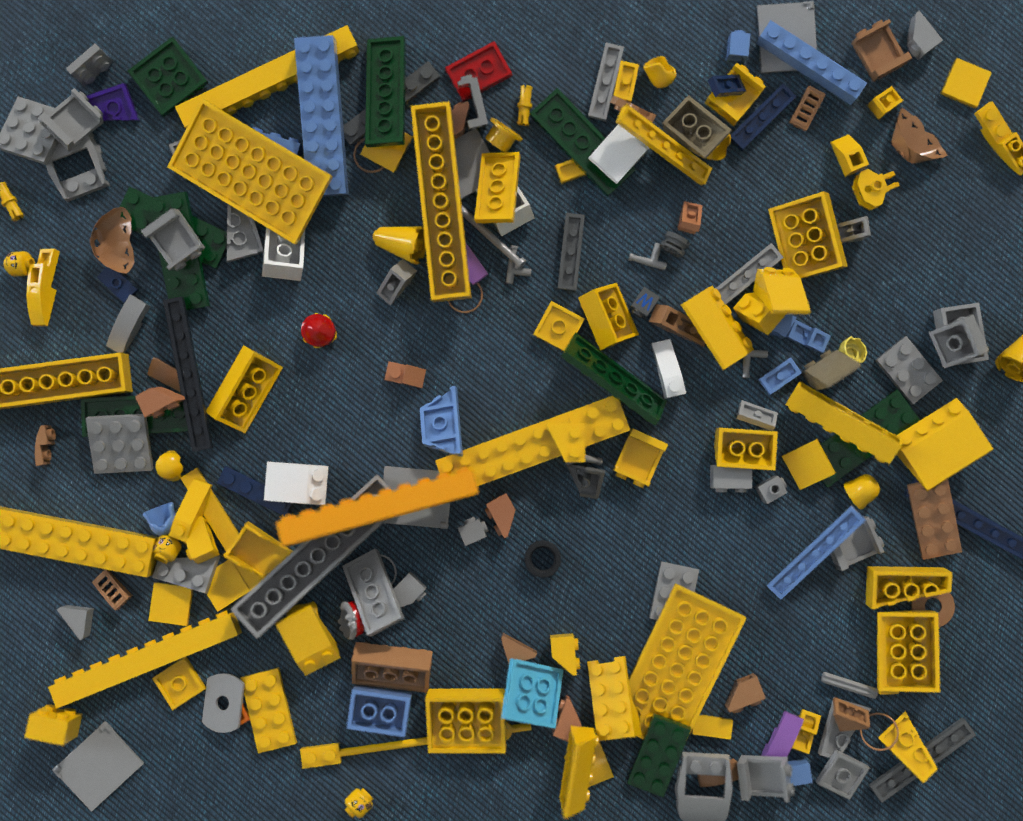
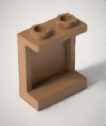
M890 19L884 22L882 20L876 22L868 31L866 29L861 30L855 35L856 38L851 43L873 82L906 65L912 59L909 52L903 53L889 28Z

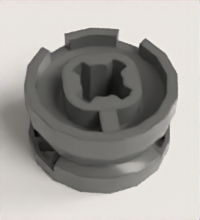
M667 231L665 240L661 241L660 247L673 256L683 258L685 249L689 248L690 242L687 244L688 240L684 237Z

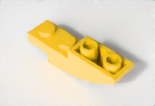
M988 102L974 113L982 126L980 131L999 157L1018 175H1022L1023 142L1017 132L1012 133L994 102Z
M40 249L37 264H30L27 308L30 322L33 326H48L57 291L51 288L60 253L56 249Z

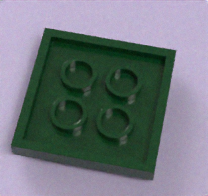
M173 36L127 70L163 117L173 111L175 106L185 102L208 84V81Z

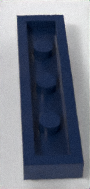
M783 83L731 134V141L741 151L744 150L797 96Z
M228 466L224 467L217 481V484L283 516L288 515L293 503L265 501V484Z

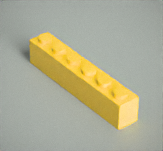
M799 381L785 404L792 412L801 413L806 416L805 418L809 422L822 425V428L829 433H836L844 442H851L857 445L860 451L871 453L879 462L890 464L903 444L902 438Z

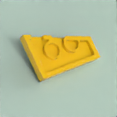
M905 711L895 721L898 726L899 736L896 744L889 750L924 783L938 768ZM894 723L878 737L886 747L891 746L896 740L897 730Z

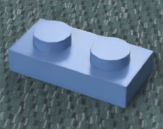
M790 357L758 380L768 395H771L802 372Z

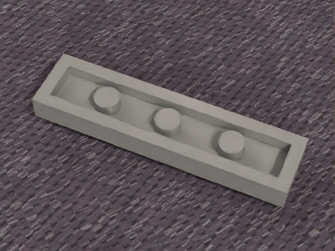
M610 43L605 44L588 118L604 122L607 120L610 101L624 50L623 46Z
M772 243L716 287L725 305L755 281L757 269L773 267L784 258Z

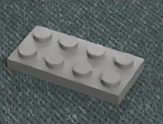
M373 549L342 566L368 636L371 637L404 619L377 549Z

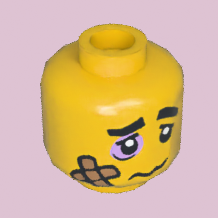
M26 251L10 252L4 259L3 264L5 270L13 277L28 276L30 264H35V260Z
M169 534L159 536L153 547L154 558L165 564L175 561L182 549L181 543L178 539L170 537Z
M356 788L344 800L347 806L344 810L352 818L354 816L362 818L373 807V797L364 788L361 790Z

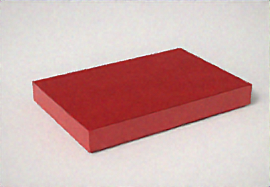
M495 41L445 67L462 102L472 98L470 87L458 89L457 84L458 81H461V77L472 75V78L477 77L480 92H483L513 76Z

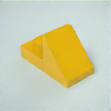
M891 86L872 99L867 106L879 120L903 102V99Z

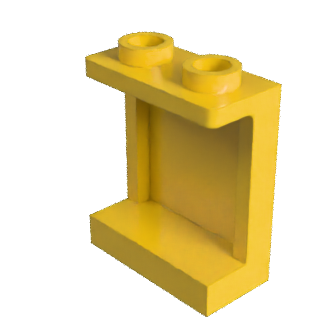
M738 63L733 66L728 75L739 74L746 92L742 95L715 97L712 92L705 101L706 105L732 126L736 125L766 87L759 77H754L749 73L747 67Z
M631 429L612 471L617 472L615 476L626 480L627 477L634 480L633 484L641 488H644V486L649 487L652 476L668 444L636 429Z

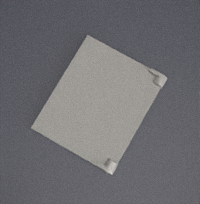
M814 1L757 5L759 36L769 21L772 20L817 50ZM759 46L761 73L797 71Z
M473 129L455 139L461 200L475 193L476 189H478L482 153H490L477 129Z
M384 466L383 480L394 491L398 490L399 485L410 483L413 486L418 484V480L429 478L430 481L435 480L440 473L436 470ZM450 503L387 519L383 524L448 529Z
M104 721L52 770L92 812L139 769L144 762L113 730L111 725Z

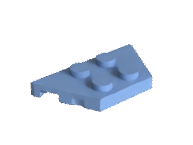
M452 386L450 391L443 396L438 395L432 402L420 408L422 444L425 447L463 456L458 393L456 386Z

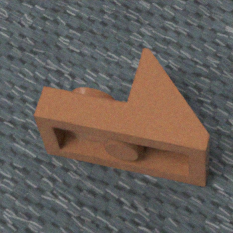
M684 201L677 227L679 231L692 234L699 232L702 205Z
M389 361L385 380L423 388L426 369Z

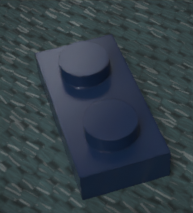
M739 74L712 76L708 80L715 97L736 96L746 92Z

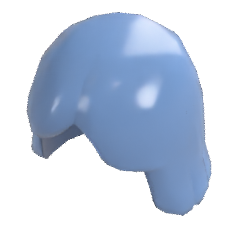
M173 502L163 504L143 513V517L154 534L161 536L170 533L173 519L176 515Z

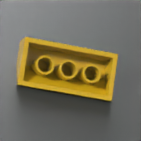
M713 285L681 304L723 370L754 350L751 340L744 335L740 323L735 321L731 315V309L724 304L720 292Z
M243 345L208 406L207 414L215 420L246 433L283 367Z
M570 726L559 795L563 818H569L585 810V804L589 802L590 791L588 790V785L592 784L593 774L591 767L595 766L596 756L594 749L598 747L599 742L594 728Z

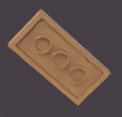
M948 479L928 492L920 482L907 484L921 558L925 560L961 553L962 548Z

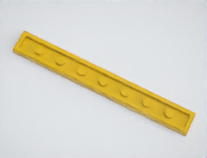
M195 468L180 478L187 490L195 478L207 483L199 468ZM211 489L204 517L225 551H227L239 532ZM235 565L250 591L263 580L258 575Z

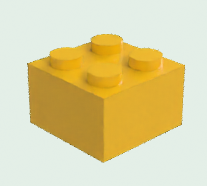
M47 704L29 714L24 738L64 746L78 737L83 714L77 713L75 709H56L55 705Z

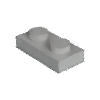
M741 400L736 419L773 431L776 427L778 413Z

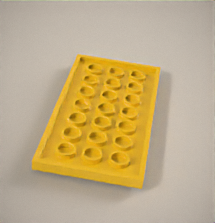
M204 99L200 100L167 166L172 171L293 244H298L333 178L332 175Z
M677 583L674 584L629 677L631 698L639 715L642 735L637 737L644 739L654 713L690 726L692 731L745 623L746 616Z

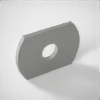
M227 673L216 674L207 678L202 723L206 727L219 733H227L240 728L245 683L241 679ZM221 696H225L229 701V706L226 710H222L218 706V700Z

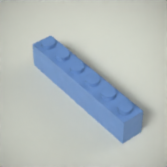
M772 20L769 21L756 42L757 45L850 105L858 98L867 82Z

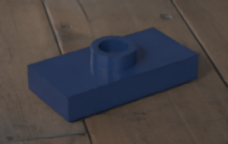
M108 267L97 276L123 303L126 302L129 295L134 296L139 291L122 273Z

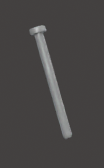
M462 206L463 217L515 264V269L520 270L527 260L523 257L519 258L482 223H475L474 216Z

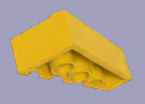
M867 566L865 604L873 610L885 605L891 606L903 601L909 602L916 600V598L931 597L951 592L952 572L944 567Z

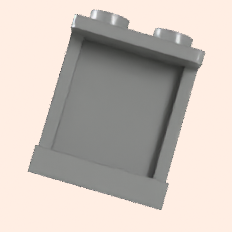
M472 75L461 77V81H458L457 84L458 89L470 87L477 115L476 119L467 121L468 130L487 126L488 121L477 77L472 78Z
M72 89L71 95L49 114L43 112L38 117L40 124L68 152L103 123V113L95 105L92 106L88 102L89 100L86 95L81 91L78 92L76 89Z
M170 209L141 230L145 237L152 240L169 264L167 266L168 270H181L186 266L185 262L198 258L202 254L201 251L205 249L179 209Z
M863 516L866 521L830 554L837 570H846L849 568V565L877 553H884L882 548L884 543L875 532L876 525L873 519Z
M740 756L737 762L741 801H749L751 796L784 797V802L790 801L791 796H794V784L790 781L792 765H789L788 757Z

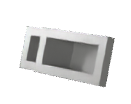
M129 295L113 325L106 346L117 353H125L143 325L142 320L151 306L137 297Z

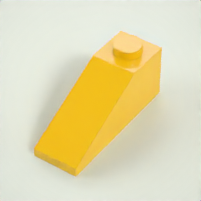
M196 478L193 479L173 519L169 533L170 537L183 542L187 541L197 518L204 515L212 484Z

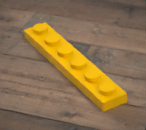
M628 104L622 107L615 123L699 185L706 184L712 167Z

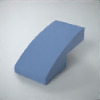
M795 320L786 338L820 353H824L831 335L817 328H811Z

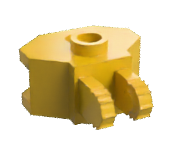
M866 169L856 175L852 189L858 204L869 211L882 205L885 194L900 186L899 182H894L889 186L886 184V179L895 176L894 171L878 175Z

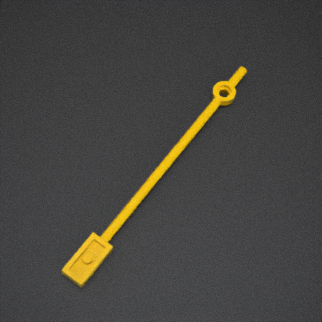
M506 721V740L511 737L512 733L532 730L531 724L511 725ZM427 737L340 749V742L302 747L300 749L302 769L341 764V757L428 745Z

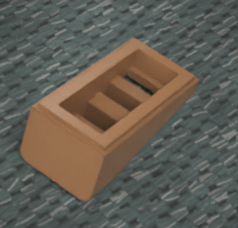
M808 86L789 123L807 131L826 94ZM804 102H807V103L813 105L814 108H812V107H810V106L804 104ZM803 109V110L809 112L810 115H807V114L801 112L800 110ZM799 116V117H801V118H803V119H805V120H807V121H806V123H805V122H803V121L797 119L796 117Z
M105 569L92 581L93 585L115 611L119 610L133 596L109 570ZM106 576L108 580L101 585L99 582ZM111 582L113 585L106 590L105 587ZM116 588L117 591L111 595L110 593ZM121 594L122 597L117 601L115 598Z

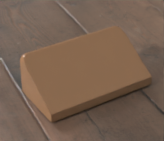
M153 357L147 375L181 392L176 368Z

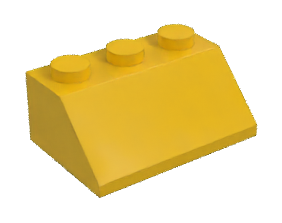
M617 283L593 289L578 297L600 350L612 347L639 335Z
M715 428L714 449L716 467L775 470L778 432Z

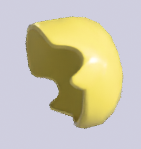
M852 336L845 339L838 349L860 364L865 361L867 356L866 346L861 339L853 338Z

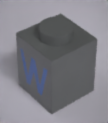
M643 287L630 306V309L633 310L632 314L638 318H646L660 297L646 287Z

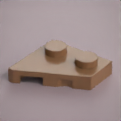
M614 95L610 103L615 105L614 109L621 111L622 107L628 104L651 122L656 117L655 114Z

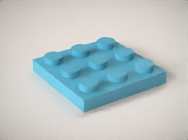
M510 659L501 719L556 729L563 669Z

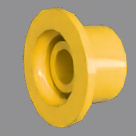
M491 117L490 121L494 125L485 137L487 141L503 152H508L515 140L522 142L523 138L502 122Z

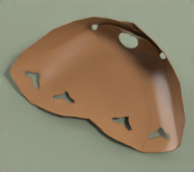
M901 108L891 140L892 146L907 162L912 164L946 157L947 154L941 147L938 139L933 134L925 132L922 122L916 116ZM912 122H914L917 128L912 127ZM927 139H929L930 142L933 143V145H928Z
M119 207L112 209L98 220L90 237V245L95 257L103 265L116 272L127 274L135 263L133 248L129 241L132 218L126 208ZM121 212H123V216H125L126 219L120 217ZM95 239L99 241L98 247L95 246Z

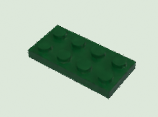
M654 713L627 778V784L664 797L691 732V727Z

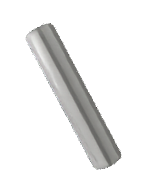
M827 672L822 674L821 681L825 684L873 699L877 698L878 689Z

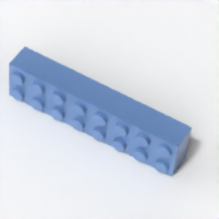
M333 35L294 38L304 159L333 176L323 197L349 195L336 39Z

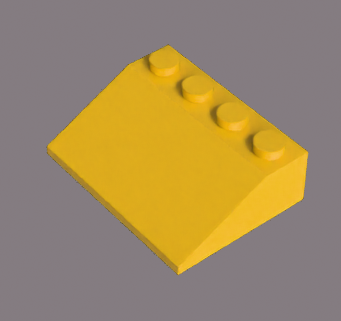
M823 191L768 209L778 250L784 257L781 259L783 268L794 269L800 278L803 279L848 267L829 193Z
M957 398L896 435L903 439V444L896 455L927 492L993 451V447L970 412Z
M934 610L877 612L878 690L940 692L938 613Z
M505 688L428 689L425 698L428 753H506V720L501 719Z

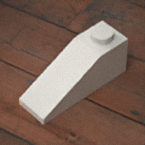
M671 339L652 343L664 399L686 394Z

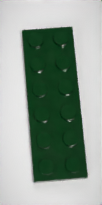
M404 36L367 39L365 145L367 148L405 145L406 39Z
M558 88L530 112V116L607 197L636 171L632 167L616 184L588 159L606 138Z
M129 187L120 207L126 208L132 218L131 230L143 235L141 230L152 223L148 198L153 197ZM121 212L120 217L126 219L125 216H123V212ZM192 216L195 233L205 247L201 251V262L218 270L227 251V232Z
M187 192L148 198L152 222L170 209H179L195 232ZM159 252L168 299L184 297L187 310L210 306L200 256L194 260H188L185 262L186 266L176 271L168 270L167 266L169 264Z
M575 332L561 357L655 426L660 420L667 400Z
M898 389L861 414L864 418L894 435H898L920 421ZM833 434L820 445L836 473L821 480L825 487L831 486L871 457L872 454L860 451L857 445L851 442H844L840 439L839 435Z
M135 396L81 399L82 437H88L87 417L143 414ZM183 401L179 403V407L173 410H165V414L158 418H153V416L147 417L149 434L188 432Z

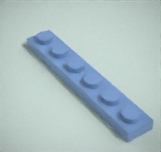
M851 505L767 584V587L781 600L861 526L866 519Z

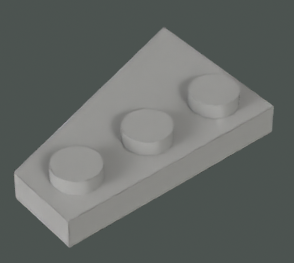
M228 204L227 263L264 253L254 220Z
M216 556L200 564L190 560L188 557L176 558L175 561L168 562L167 564L158 561L152 578L208 594L220 557Z
M833 700L818 749L819 755L828 758L831 757L835 749L844 752L851 741L850 737L855 731H839L834 718ZM846 701V702H848V703H851V704H854V705L859 706V707H861V708H864V709H866V710H869V712H870V710H871V708H869V707H867V706Z

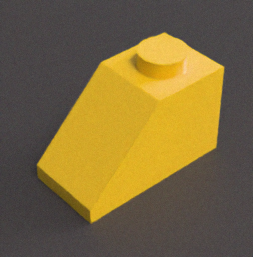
M203 516L198 517L186 541L188 547L186 554L190 560L200 564L220 554L209 523Z

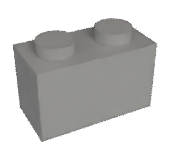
M710 465V488H716V492H727V489H735V492H746V489H752V469Z

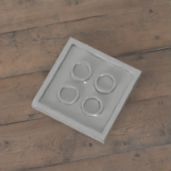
M17 97L0 132V150L48 165L58 141L40 124L38 117L43 112L49 114L55 108Z
M143 414L90 416L86 418L94 474L152 471L154 469L147 417H144Z

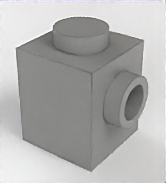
M772 476L754 486L764 504H768L788 493L785 489L787 488L786 482L782 477L779 478V476Z
M475 517L465 520V525L458 527L465 546L487 537L486 532L489 531L485 521L481 522L480 518L475 520Z

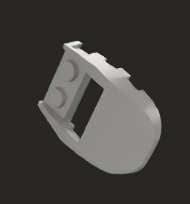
M92 133L69 152L58 142L48 165H46L49 176L63 199L67 202L110 186L104 176L106 167L102 160L101 148L97 145ZM88 149L95 169L61 182L53 162Z
M682 752L683 761L682 765L678 768V776L675 783L676 807L682 821H725L728 817L733 790L730 756L727 754ZM686 774L725 776L724 797L685 795Z

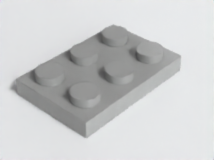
M907 336L903 337L875 360L911 405L915 404L943 381Z
M661 561L649 618L658 619L675 583L695 592L699 569Z

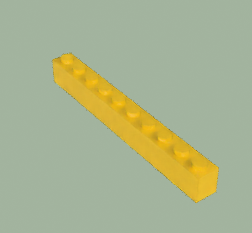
M348 25L325 35H333L336 39L338 64L341 60L345 58L351 59L360 52ZM295 50L175 106L184 127L187 128L201 99L208 101L229 115H233L242 107H250L255 101L266 99L272 93L283 91L288 88V85L298 83Z
M227 610L216 614V619L210 621L209 618L199 621V626L194 628L191 625L180 629L181 633L174 635L171 632L162 636L163 640L156 642L154 639L144 643L145 647L138 650V647H134L126 651L127 655L120 657L117 654L108 658L109 662L102 664L99 661L90 665V670L84 672L82 668L72 672L73 676L66 679V676L55 679V684L48 688L56 709L240 635L242 630L236 615L233 612L228 613Z

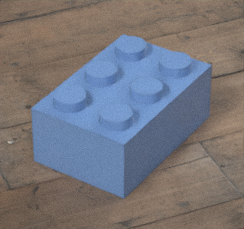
M355 685L351 694L347 729L405 737L408 728L412 693Z

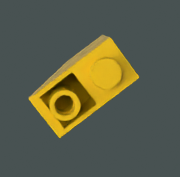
M850 135L830 142L845 177L862 171L869 165L862 147Z
M573 633L550 635L552 658L573 676L577 675V670L580 669V660L575 656V650H579L578 638H574Z

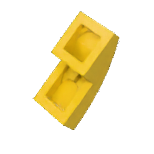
M802 709L799 717L803 718L804 722L791 749L809 754L813 737L817 735L821 716Z

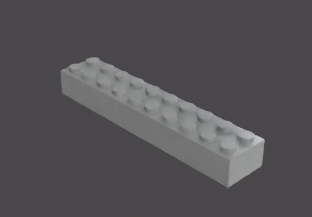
M377 474L351 500H360L359 496L370 493L376 496L379 495L378 491L390 487ZM386 520L303 542L230 610L256 638L261 637Z

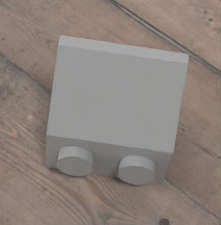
M973 314L929 332L944 368L974 358L989 350Z

